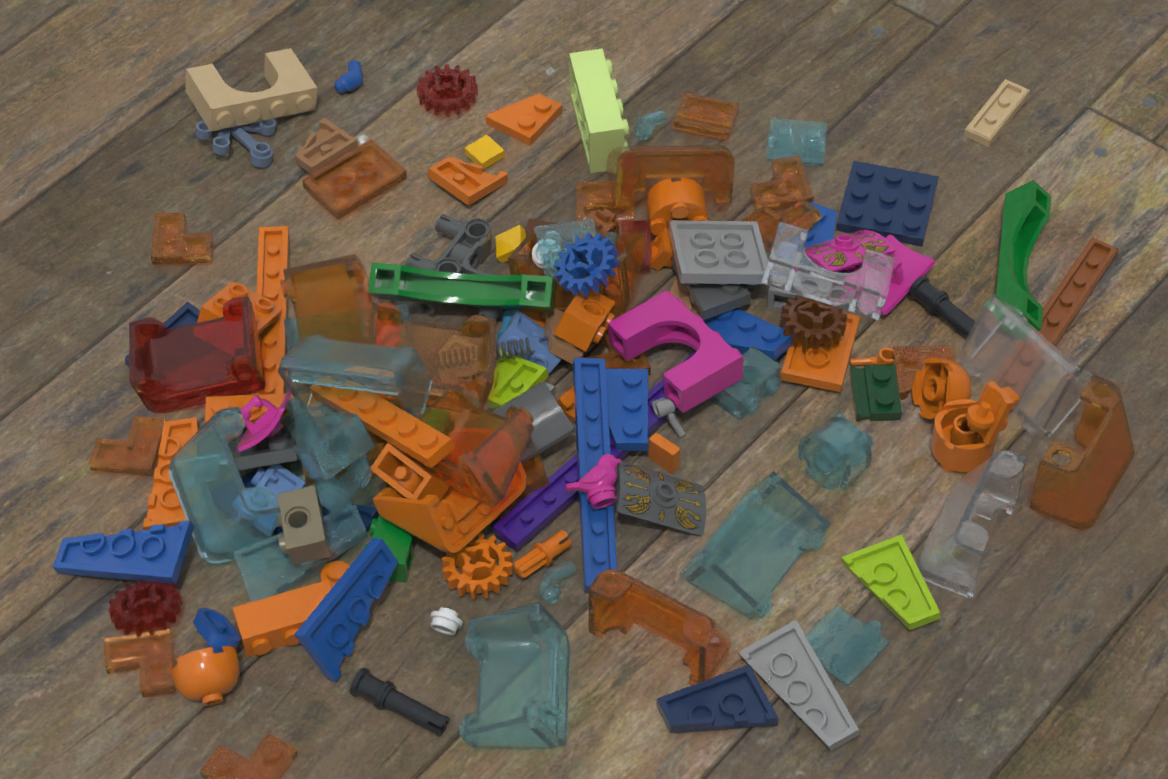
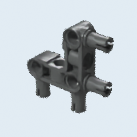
M441 214L440 218L436 221L435 231L449 235L453 240L438 260L432 261L411 253L405 266L442 272L495 275L476 270L479 263H483L492 249L490 224L481 218L462 222ZM418 302L420 310L423 312L427 311L428 314H434L439 304ZM467 306L480 311L470 323V328L474 333L478 334L480 331V335L485 336L494 322L502 318L503 312L509 309Z

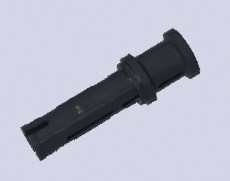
M925 275L921 276L912 284L908 291V296L912 300L917 299L926 306V311L929 314L938 315L977 348H980L981 345L987 342L990 332L986 331L966 313L956 307L949 300V296L944 290L939 291L930 284L928 277Z
M363 667L359 670L350 686L349 693L352 696L357 697L360 695L373 702L374 707L379 710L388 708L431 731L438 737L443 735L448 727L443 724H449L450 717L399 692L392 681H382L371 675L369 669Z

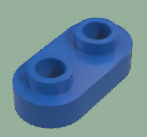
M200 608L193 624L197 628V632L209 644L208 647H212L215 653H224L222 646H231L237 649L241 636L228 618L213 609Z

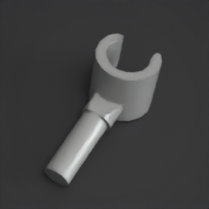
M666 398L653 401L652 408L656 417L667 416L678 437L684 436L685 432L674 414V403Z

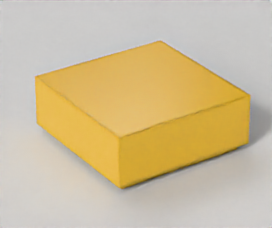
M485 135L466 146L465 155L475 164L482 165L484 170L505 157V150L488 135Z
M521 225L495 236L496 258L501 263H505L527 252L526 230Z

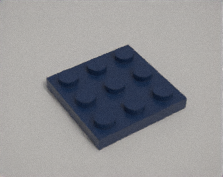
M853 161L837 220L836 231L852 233L859 230H870L884 237L892 235L901 243L923 247L939 176Z

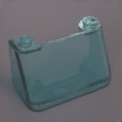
M239 407L222 409L215 413L172 457L169 466V475L186 521L190 520L194 525L192 537L201 558L210 563H223L265 555L280 513L276 498L268 489L263 487H244L230 451L232 439L238 437L243 432L245 426Z
M773 471L754 485L739 500L685 566L680 575L693 586L752 619L757 615L763 618L774 606V603L771 601L774 596L772 591L802 553L809 548L815 551L825 541L827 537L823 533L831 523Z
M540 602L470 620L468 622V635L465 637V645L468 652L473 654L480 662L477 714L473 712L464 715L459 726L463 741L475 748L551 749L564 746L567 741L570 642L565 629Z

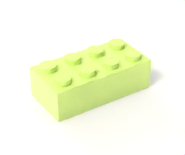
M603 49L569 53L570 95L590 173L624 169V157L629 156L628 143L624 137L629 136L627 119L621 118L623 116V105L621 99H616V96H618L616 79H611L610 77L612 76L611 60L605 59Z

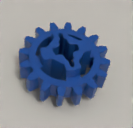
M590 232L586 233L583 240L576 236L573 245L566 243L567 251L565 253L559 252L558 256L561 261L554 263V267L558 270L554 275L566 292L570 291L573 296H577L580 292L584 297L588 296L589 290H593L596 294L599 293V286L601 284L607 287L609 285L607 278L617 275L613 268L620 266V262L616 259L619 256V252L609 238H604L600 233L593 237Z

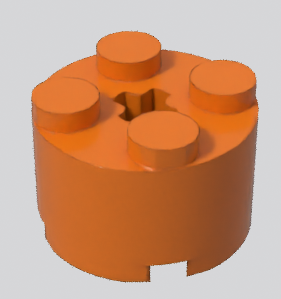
M681 177V181L674 182L671 181V178L664 179L656 183L648 192L647 211L651 233L655 237L664 228H669L670 220L709 221L703 188L692 179Z
M970 399L950 401L935 416L931 451L935 459L940 463V467L946 472H973L985 469L990 464L996 440L994 444L987 446L983 442L982 436L967 426V410L970 406L976 405L977 401Z

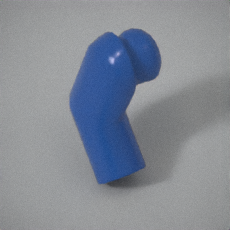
M350 61L347 65L348 72L341 75L340 79L335 81L334 86L337 92L344 94L346 91H353L362 85V69L359 61Z

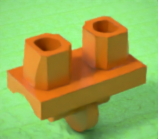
M994 381L988 382L977 404L970 406L967 410V426L972 431L978 432L987 446L994 444L999 432L1005 430L1008 424L1007 416L1011 408L1017 406L1020 400L1019 395L1009 386L1000 388Z

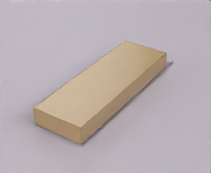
M1005 79L965 128L964 136L990 147L1028 99L1030 90Z

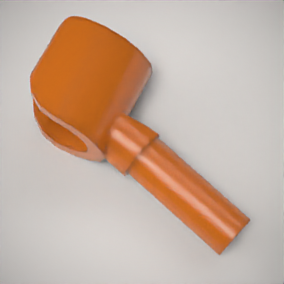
M884 347L880 349L877 356L850 358L851 366L894 364L895 360L892 359L894 350Z

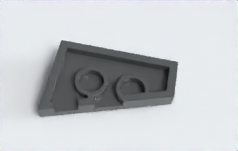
M673 255V257H672V266H673V268H674L676 274L678 275V271H677V267H676V262H675V258H674V255ZM682 283L690 291L689 298L693 304H697L699 316L703 320L750 303L751 293L741 284L691 285Z

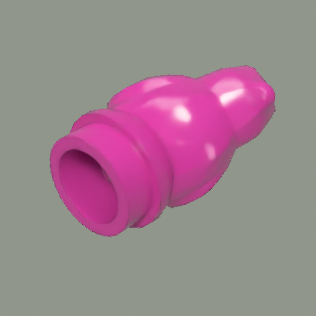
M611 454L602 455L596 466L578 482L566 484V491L586 493L587 501L591 503L593 509L611 506L617 501L615 496L617 491L614 485L617 482L616 469L622 460L615 458Z

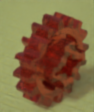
M446 64L444 69L434 66L435 72L432 73L426 70L425 77H419L417 97H419L420 105L425 104L426 111L434 109L435 115L440 114L442 111L448 117L450 112L454 111L459 115L461 114V108L469 110L470 103H476V95H478L476 77L470 76L468 69L461 72L459 65L454 69H450L449 64Z
M137 580V584L133 586L129 583L124 584L125 591L116 590L114 592L116 599L109 600L110 608L108 610L115 629H123L124 635H129L132 631L136 632L137 637H140L145 631H148L150 635H154L157 628L165 631L167 629L166 623H175L177 621L176 615L182 613V600L175 584L168 585V583Z

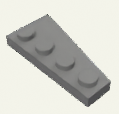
M797 620L738 652L741 658L748 665L750 664L751 668L831 751L861 735Z

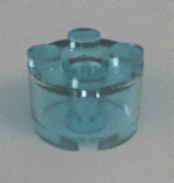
M837 413L822 422L800 441L798 455L800 460L805 459L808 465L805 471L814 482L825 489L833 490L835 487L842 489L870 466L873 439L867 432L861 431L855 424L847 420L844 415Z

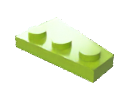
M902 534L841 557L842 564L909 630L941 619L940 611Z

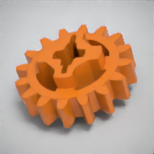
M480 532L477 539H472L460 551L455 553L446 552V556L442 557L443 579L448 580V588L450 590L458 588V596L460 597L469 592L471 600H475L477 593H482V596L487 599L488 591L492 590L499 594L500 584H509V575L513 574L511 552H506V544L504 542L497 545L496 536L493 535L486 540L484 539V534ZM456 566L459 567V572L462 573L461 575L456 570Z

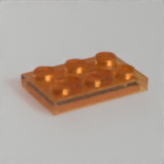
M370 139L302 179L303 188L338 220L407 179V173L399 163Z

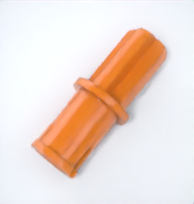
M559 530L543 543H535L531 551L514 561L515 574L520 578H526L543 565H551L552 559L572 547L571 538L559 544L561 540L569 535L565 531Z

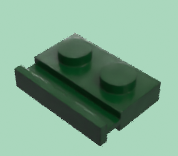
M895 364L864 365V368H855V365L850 366V381L856 422H861V419H870V421L901 420L902 409Z

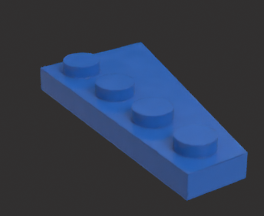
M190 520L180 521L177 526L165 527L164 524L150 526L149 530L134 532L133 529L119 530L118 534L109 536L98 533L62 539L53 568L58 574L176 584L195 526Z
M373 537L294 634L327 680L337 681L342 672L338 668L344 656H350L356 645L352 641L359 627H365L371 616L369 610L373 600L380 598L398 563L383 539Z

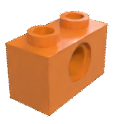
M589 290L587 297H584L579 292L565 310L554 335L586 352L592 342L598 345L605 331L608 330L607 323L615 317L610 312L616 302L600 293L596 294L593 290Z
M390 443L386 444L370 468L372 472L408 499L422 500L427 494L437 495L440 501L450 487V484L420 461Z

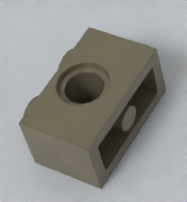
M315 485L276 494L279 507L273 508L277 527L282 526L283 535L278 536L282 555H289L292 566L331 557L321 501ZM301 524H305V525H304L303 527H301V528H296L297 526H299V525H301Z

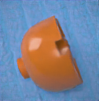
M931 357L922 362L927 364L922 370H917L914 375L912 399L914 405L920 406L923 413H918L924 418L935 420V416L943 409L946 403L957 399H970L972 391L971 381L968 372L958 362L946 358Z
M222 646L224 653H213V648L209 647L176 658L177 665L170 663L169 666L178 691L191 701H202L204 706L221 703L223 696L231 692L238 683L240 668L235 647Z

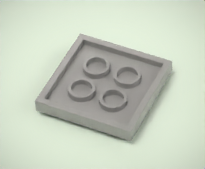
M669 221L668 231L680 283L691 285L770 284L772 274L757 222Z

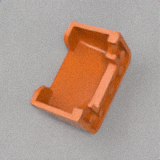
M453 428L446 436L452 439L455 448L441 460L443 467L435 473L450 484L441 500L439 501L437 495L427 494L422 500L408 499L393 487H387L372 499L378 513L382 518L443 552L455 553L460 551L525 490L526 473L507 431Z

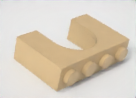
M291 48L265 53L264 77L271 88L261 92H243L231 88L223 81L213 64L186 69L185 92L210 132L316 110L317 86Z

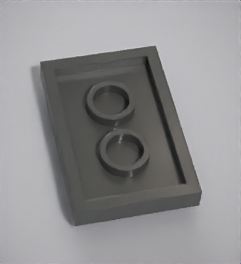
M281 428L271 439L265 437L258 444L241 452H238L237 447L244 435L235 437L236 441L230 442L233 471L297 460L293 432H286L285 428Z

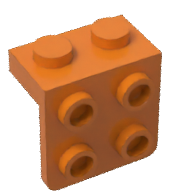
M231 282L201 306L194 335L246 363L252 357L258 334L280 316L282 308L270 299L251 291L246 286L237 282Z

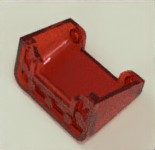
M248 296L232 298L227 301L222 307V318L167 330L161 321L151 317L129 322L130 384L150 412L158 414L170 413L206 405V397L252 395L265 389L266 376L253 304Z

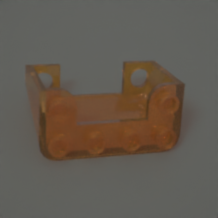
M1096 374L1092 375L1080 395V400L1085 401L1081 421L1074 435L1078 445L1086 450L1083 453L1053 439L1040 461L1029 507L1079 530L1091 528L1096 523L1135 455L1120 388L1112 381ZM1062 453L1067 455L1071 462L1066 465H1059L1053 461L1052 457L1055 454Z

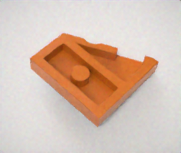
M539 93L487 114L486 124L531 146L562 113V104Z
M447 157L428 168V178L468 206L505 185L508 180V174L504 171H500L498 175L483 172L482 165L466 163L453 157Z

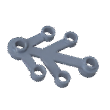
M202 119L196 124V136L206 140L213 136V131L210 132ZM269 119L219 130L218 137L213 139V152L218 155H225L230 151L229 139L232 134L250 150V163L255 167L265 168L272 164L273 150L268 143L257 142L246 131L273 135L276 132V121Z

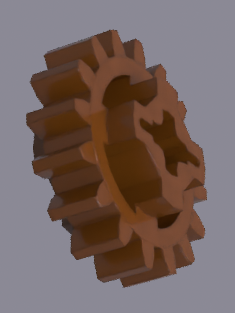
M808 292L807 297H803L798 293L795 300L788 298L786 305L782 306L780 327H784L783 334L785 336L793 335L791 342L795 343L800 340L803 342L802 346L804 348L808 344H813L815 349H819L820 344L830 348L832 341L839 343L841 336H844L847 314L842 313V305L834 306V298L827 301L822 293L818 297H814L812 292Z

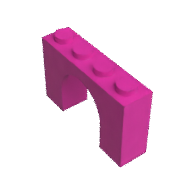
M667 290L607 323L610 346L627 361L663 343H682L697 351L688 360L663 373L664 396L671 400L683 413L743 379L742 364L744 360L739 350L728 345L717 331L711 330L699 315L693 314L681 299H676Z

